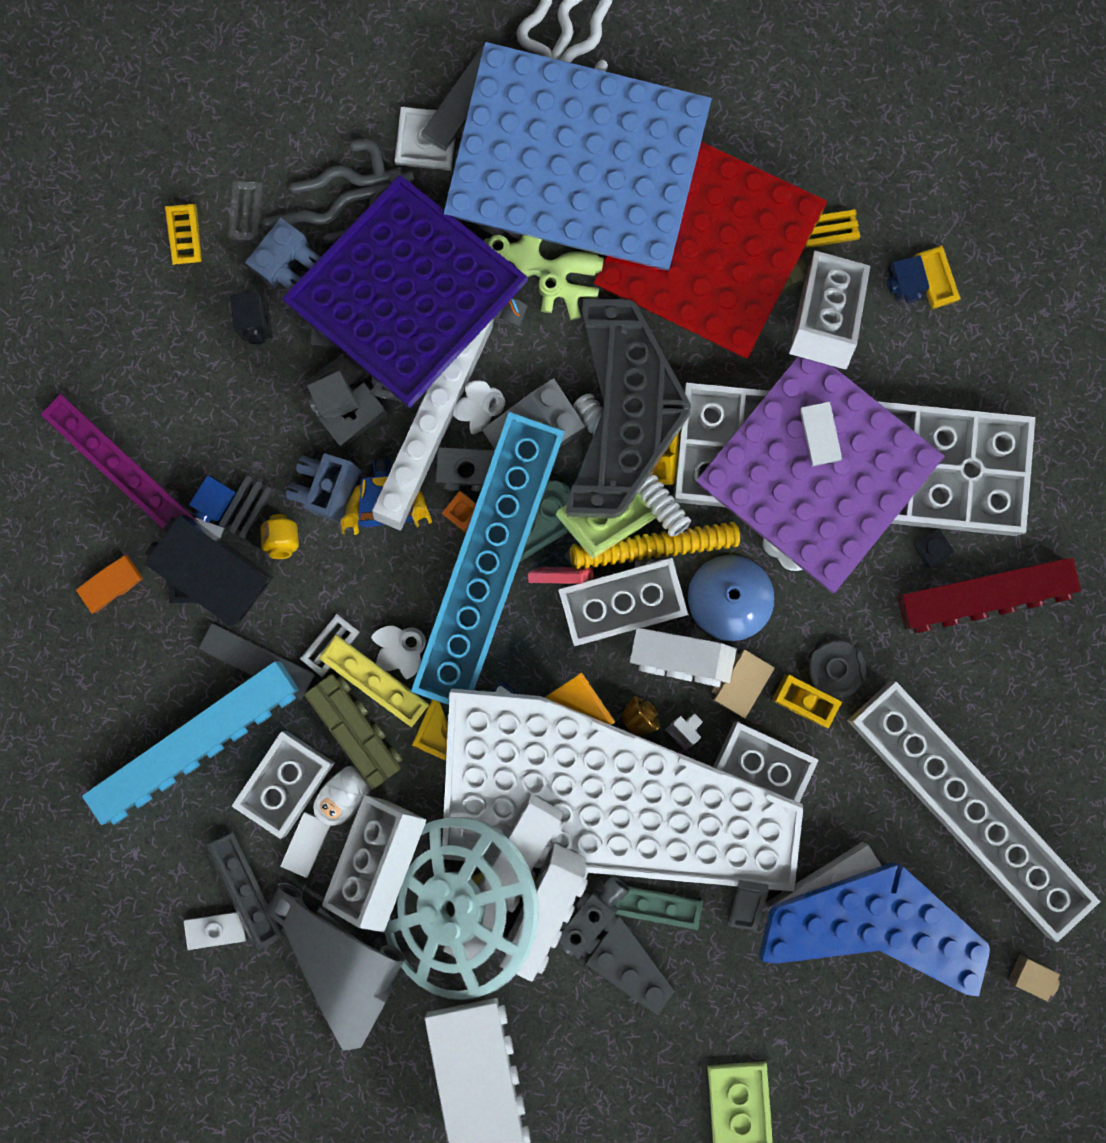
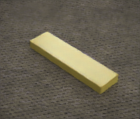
M337 634L318 658L411 728L429 706L426 700L418 694L411 692L410 688Z

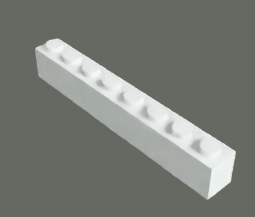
M493 319L428 388L373 508L374 520L401 531L453 417L454 408L463 395L465 386L491 333Z

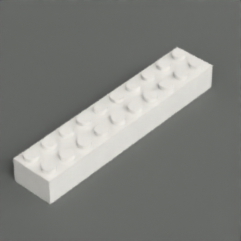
M889 681L847 720L1046 937L1058 942L1100 903L1096 896L896 681Z

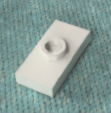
M237 912L184 920L188 950L248 940L247 933Z

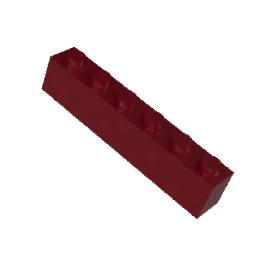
M1072 557L897 596L904 629L913 628L914 634L932 630L931 624L941 622L942 627L960 624L959 618L970 616V620L975 621L988 618L987 612L998 610L999 615L1016 612L1015 606L1026 604L1027 609L1044 606V599L1053 597L1055 603L1073 599L1072 593L1081 592L1074 558Z

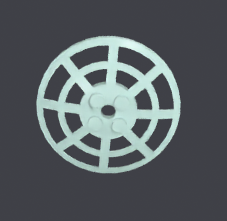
M464 817L434 820L425 824L421 834L429 832L430 850L417 857L409 866L398 894V918L391 920L389 917L384 933L388 945L400 950L394 932L402 931L409 948L420 959L417 972L414 971L406 959L401 968L422 988L432 994L449 999L464 1000L481 997L498 990L508 983L521 969L529 956L535 940L538 923V900L535 884L530 869L520 851L498 829L483 821ZM462 827L481 834V837L472 850L458 845L442 846L441 828ZM491 842L498 846L508 858L517 875L518 883L502 887L494 869L482 858ZM443 855H456L466 859L459 873H445ZM431 859L434 876L423 884L414 877V874L425 862ZM476 866L485 875L492 890L481 893L476 883L470 879ZM409 888L418 895L417 912L406 916L405 900ZM522 895L524 922L521 938L517 945L502 937L506 922L505 899ZM448 901L454 904L455 913L453 917L449 916L446 911ZM495 902L496 918L494 929L491 931L482 925L485 914L484 905ZM421 925L423 931L428 936L424 950L415 942L409 927ZM477 936L487 944L478 955L468 960L463 943ZM439 944L452 947L457 964L443 963L433 959ZM496 948L512 956L508 965L498 976L488 983L479 986L472 969L484 963L494 953ZM430 967L445 973H461L468 990H445L427 982Z

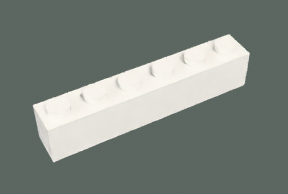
M531 794L507 835V838L511 840L522 854L530 869L532 878L535 875V872L532 871L537 862L542 864L550 848L547 847V844L551 837L556 839L564 826V823L561 822L563 811ZM499 849L490 866L494 869L502 887L518 883L519 881L512 865ZM485 875L478 885L481 893L492 890ZM520 896L505 899L506 913L508 911L513 913L520 901ZM495 902L484 905L485 914L482 925L491 931L494 929L496 918ZM477 936L463 943L468 960L478 955L487 944ZM444 946L443 951L455 957L452 947Z

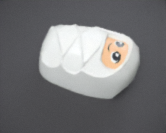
M356 766L344 767L318 793L314 801L313 810L314 815L323 824L329 826L343 824L358 811L364 795L370 794L372 788Z

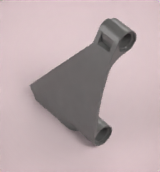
M282 882L277 886L266 908V912L284 927L303 974L342 1050L362 1048L389 997L393 981L405 960V956L400 950L389 945L382 946L380 951L331 925L305 906L302 900V892L298 887Z

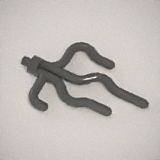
M367 138L353 140L349 144L352 151L367 150L370 153L374 174L361 175L344 165H334L326 168L315 178L291 183L289 191L297 194L324 187L335 177H344L353 184L368 187L340 194L327 212L316 213L310 210H299L271 216L262 220V227L271 229L280 218L289 224L304 221L315 225L328 224L334 221L340 215L345 205L350 202L370 198V206L399 175L410 183H414L413 171L402 173L401 168L385 171L380 148L374 141ZM347 230L325 234L323 237L324 243L327 245L334 244Z

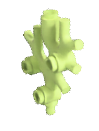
M502 235L485 238L484 242L491 248L495 244H501L503 249L496 252L512 262L527 277L535 275L540 278L539 292L543 296L542 312L552 313L554 299L562 297L567 305L570 320L581 318L578 306V299L580 297L598 298L599 288L570 284L566 280L568 273L595 276V274L602 272L604 257L598 256L597 253L573 251L565 253L554 260H547L539 253L541 239L522 235L518 242L509 243ZM547 281H553L556 284V286L554 288H548L545 285V283Z

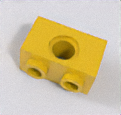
M784 675L771 700L824 728L830 727L842 703L791 675Z

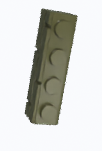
M331 674L305 693L304 696L373 790L403 768L400 764L403 758L394 746L389 748L383 740L386 734L377 722L373 725L366 717L369 711L360 699L354 701L349 694L352 688L343 676L338 678L336 674Z

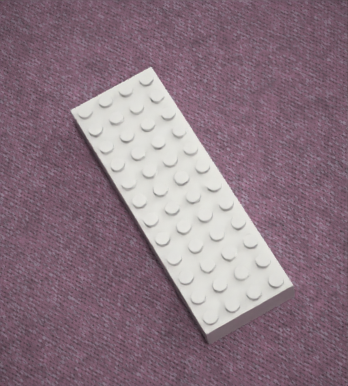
M686 383L683 390L691 403V414L679 431V455L673 493L674 502L725 507L695 482L770 391ZM878 402L945 456L891 524L1010 536L1026 533L1035 417Z

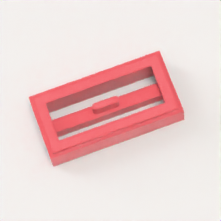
M539 567L528 573V583L582 584L589 581V579H593V568L591 567L587 569L580 567L579 570H575L574 567Z

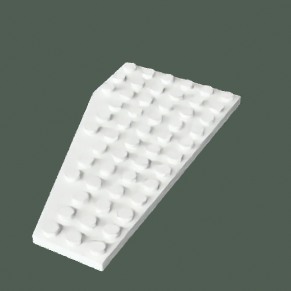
M451 689L449 696L444 818L464 817L483 821L498 829L507 837L531 794L563 811L561 822L564 823L559 836L556 839L551 837L547 847L550 849L542 864L537 862L534 868L543 867L554 843L586 857L585 869L589 870L588 873L737 886L738 881L743 880L768 884V889L794 892L803 805L801 803L541 696ZM443 827L442 846L458 845L472 850L481 834L462 827ZM491 842L482 858L488 863H492L499 851V847ZM443 855V859L466 861L465 858L460 856Z

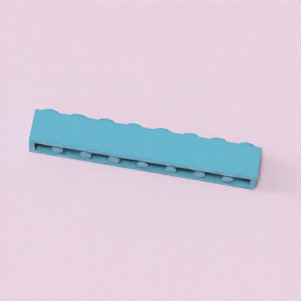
M281 661L273 662L82 796L101 825L112 822L113 825L119 823L129 816L126 812L134 805L138 809L153 798L150 794L158 788L161 792L176 783L174 777L181 772H184L185 775L191 773L200 766L198 761L207 755L209 758H212L224 749L222 746L224 742L230 738L234 742L248 733L247 726L253 722L259 725L272 716L270 710L278 705L283 708L296 699L294 694L300 690Z

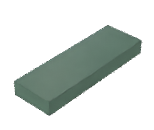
M628 886L630 891L623 900H618L615 903V906L618 908L615 915L694 930L699 928L703 900L632 886Z

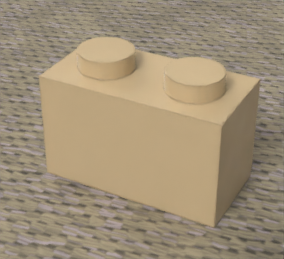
M742 650L740 654L736 653L730 683L721 682L720 687L714 686L711 692L715 696L712 700L738 716L746 718L775 668L746 650Z

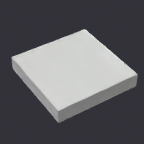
M401 107L395 165L452 171L455 139L447 150L444 151L421 137L422 130L437 110Z

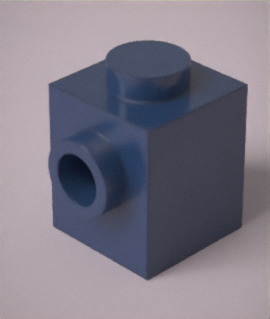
M921 255L895 261L889 266L887 286L890 294L895 295L896 302L905 299L906 303H912L923 299L922 295L930 289Z

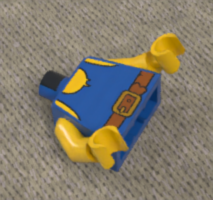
M389 459L372 461L374 477L362 478L361 484L354 488L346 505L345 516L340 521L342 534H345L346 528L353 527L354 535H357L359 533L358 520L359 526L362 528L386 525L374 520L373 508L391 471ZM420 490L405 523L414 522L416 527H419L418 521L421 518H427L428 523H432L424 494Z

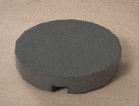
M829 641L819 645L812 652L808 661V676L811 684L816 689L833 698H844L855 693L861 686L866 676V662L862 653L850 643L845 641Z

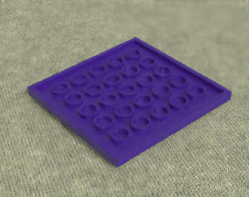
M399 175L282 299L291 309L410 408L528 282V278L454 217L445 215L444 209Z

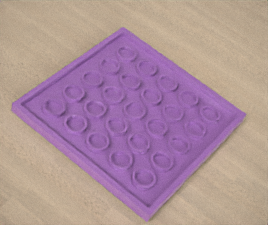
M798 356L695 483L833 594L945 456L835 367ZM830 402L842 460L812 467L799 409L801 407Z

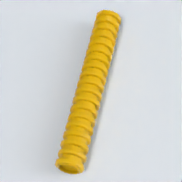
M733 521L729 525L726 523H721L720 526L713 524L711 528L708 525L703 526V529L699 526L695 527L694 530L687 528L676 536H670L665 531H661L659 535L655 532L651 533V536H648V534H643L642 537L634 535L632 539L630 536H627L624 540H621L593 559L581 545L572 544L570 558L574 569L579 570L581 566L587 569L589 565L593 567H598V564L606 566L607 563L615 565L616 561L622 564L627 560L630 563L634 559L642 561L644 557L646 560H650L652 556L655 559L660 558V555L663 557H668L669 554L677 556L679 552L681 555H685L687 551L693 554L696 550L699 553L703 552L704 549L707 551H711L713 548L720 550L722 546L725 549H728L730 545L735 548L740 543V531L738 525Z

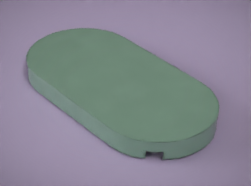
M548 480L519 563L569 531L556 516L558 509L567 505V498L571 491L568 485Z

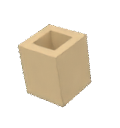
M1019 955L1008 982L1048 1002L1050 996H1054L1058 990L1060 974Z

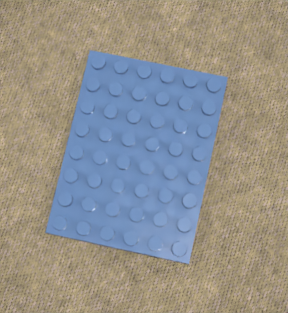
M485 42L444 214L456 219L669 271L712 98Z

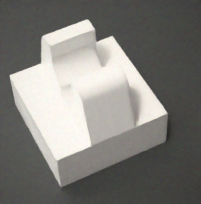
M696 714L689 717L686 721L680 716L665 730L686 750L701 738L695 730L703 721Z

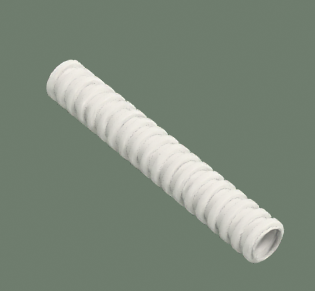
M589 393L578 398L573 408L578 413L580 419L583 420L584 425L588 427V431L593 433L594 436L604 408L599 407L600 403L598 400H594V395ZM652 471L637 494H641L642 501H647L646 506L652 508L651 512L653 515H658L657 520L663 522V528L669 529L668 534L676 536L689 526L691 520L689 517H685L684 510H679L680 505L674 503L675 499L673 496H668L669 491L663 489L664 485L662 482H657L658 477L652 475Z

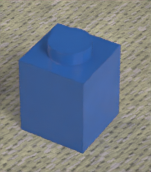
M207 475L189 505L197 509L194 515L209 523L211 519L220 522L236 492Z

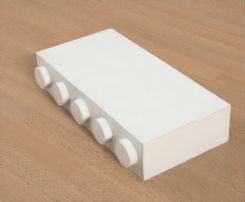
M498 998L427 1012L425 1022L448 1142L531 1143L528 1126H522L520 1116L525 1114L522 1096H516L515 1085L519 1084L516 1065L511 1066L509 1054H513L512 1040L510 1035L505 1036L503 1024H508L505 1006H499Z

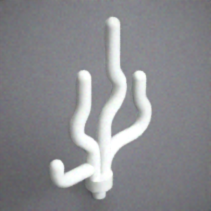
M541 0L534 13L523 19L518 26L517 41L521 47L530 52L571 63L575 57L591 51L600 42L602 36L601 23L612 4V0H600L590 21V36L587 40L575 44L568 49L567 47L573 35V25L569 18V11L582 0H563L557 13L562 33L552 51L546 45L528 37L529 30L543 20L552 4V0ZM600 60L594 69L606 72L608 64L605 60Z

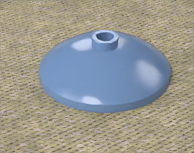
M737 555L719 556L706 562L697 570L688 589V607L695 623L708 635L723 641H740L755 635L766 625L774 608V590L768 575L755 562ZM729 591H737L739 598L737 600L731 599Z

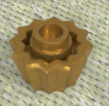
M637 696L632 698L621 714L625 726L636 736L648 734L660 728L659 720L656 717L658 713L655 707L649 701L644 702L642 698Z

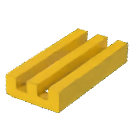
M856 209L821 215L817 224L849 219L850 222L815 227L811 235L851 229L852 233L809 239L805 248L859 240L860 231L858 232Z

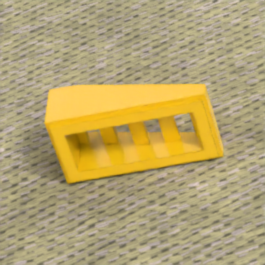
M196 204L165 206L172 265L202 262ZM189 214L190 220L175 221V215ZM190 226L191 231L176 232V227ZM192 237L193 243L177 244V238ZM192 248L194 250V254L178 256V250Z

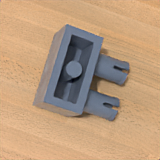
M280 218L245 263L253 273L274 289L280 283L290 290L301 279L300 276L290 270L294 264L299 261L310 269L321 256L308 247L310 244L300 231Z
M325 453L321 461L302 455L298 461L303 462L304 465L297 463L296 470L300 474L315 477L311 488L295 482L290 483L288 488L294 489V492L287 490L286 498L304 504L305 509L318 517L340 523L341 519L345 516L346 505L356 487L362 470L348 460Z

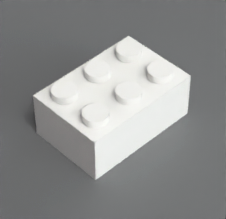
M637 628L630 663L639 665L638 671L664 676L665 671H667L666 676L691 682L693 676H695L694 682L720 687L721 682L730 683L737 649L722 643Z
M734 721L713 767L799 803L818 763V759Z
M282 731L232 807L282 839L287 836L335 762L289 731Z

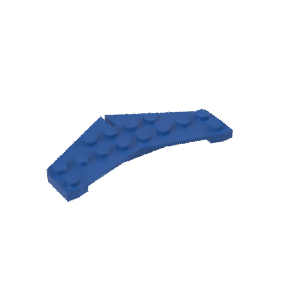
M891 862L775 904L769 911L758 958L763 962L777 964L881 951L965 995L979 997L990 948L983 938L899 863L896 865Z

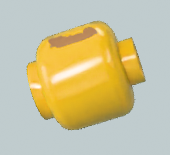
M272 515L269 520L261 525V548L266 554H269L270 558L286 559L291 557L292 553L298 549V526L293 520L287 519L286 515Z

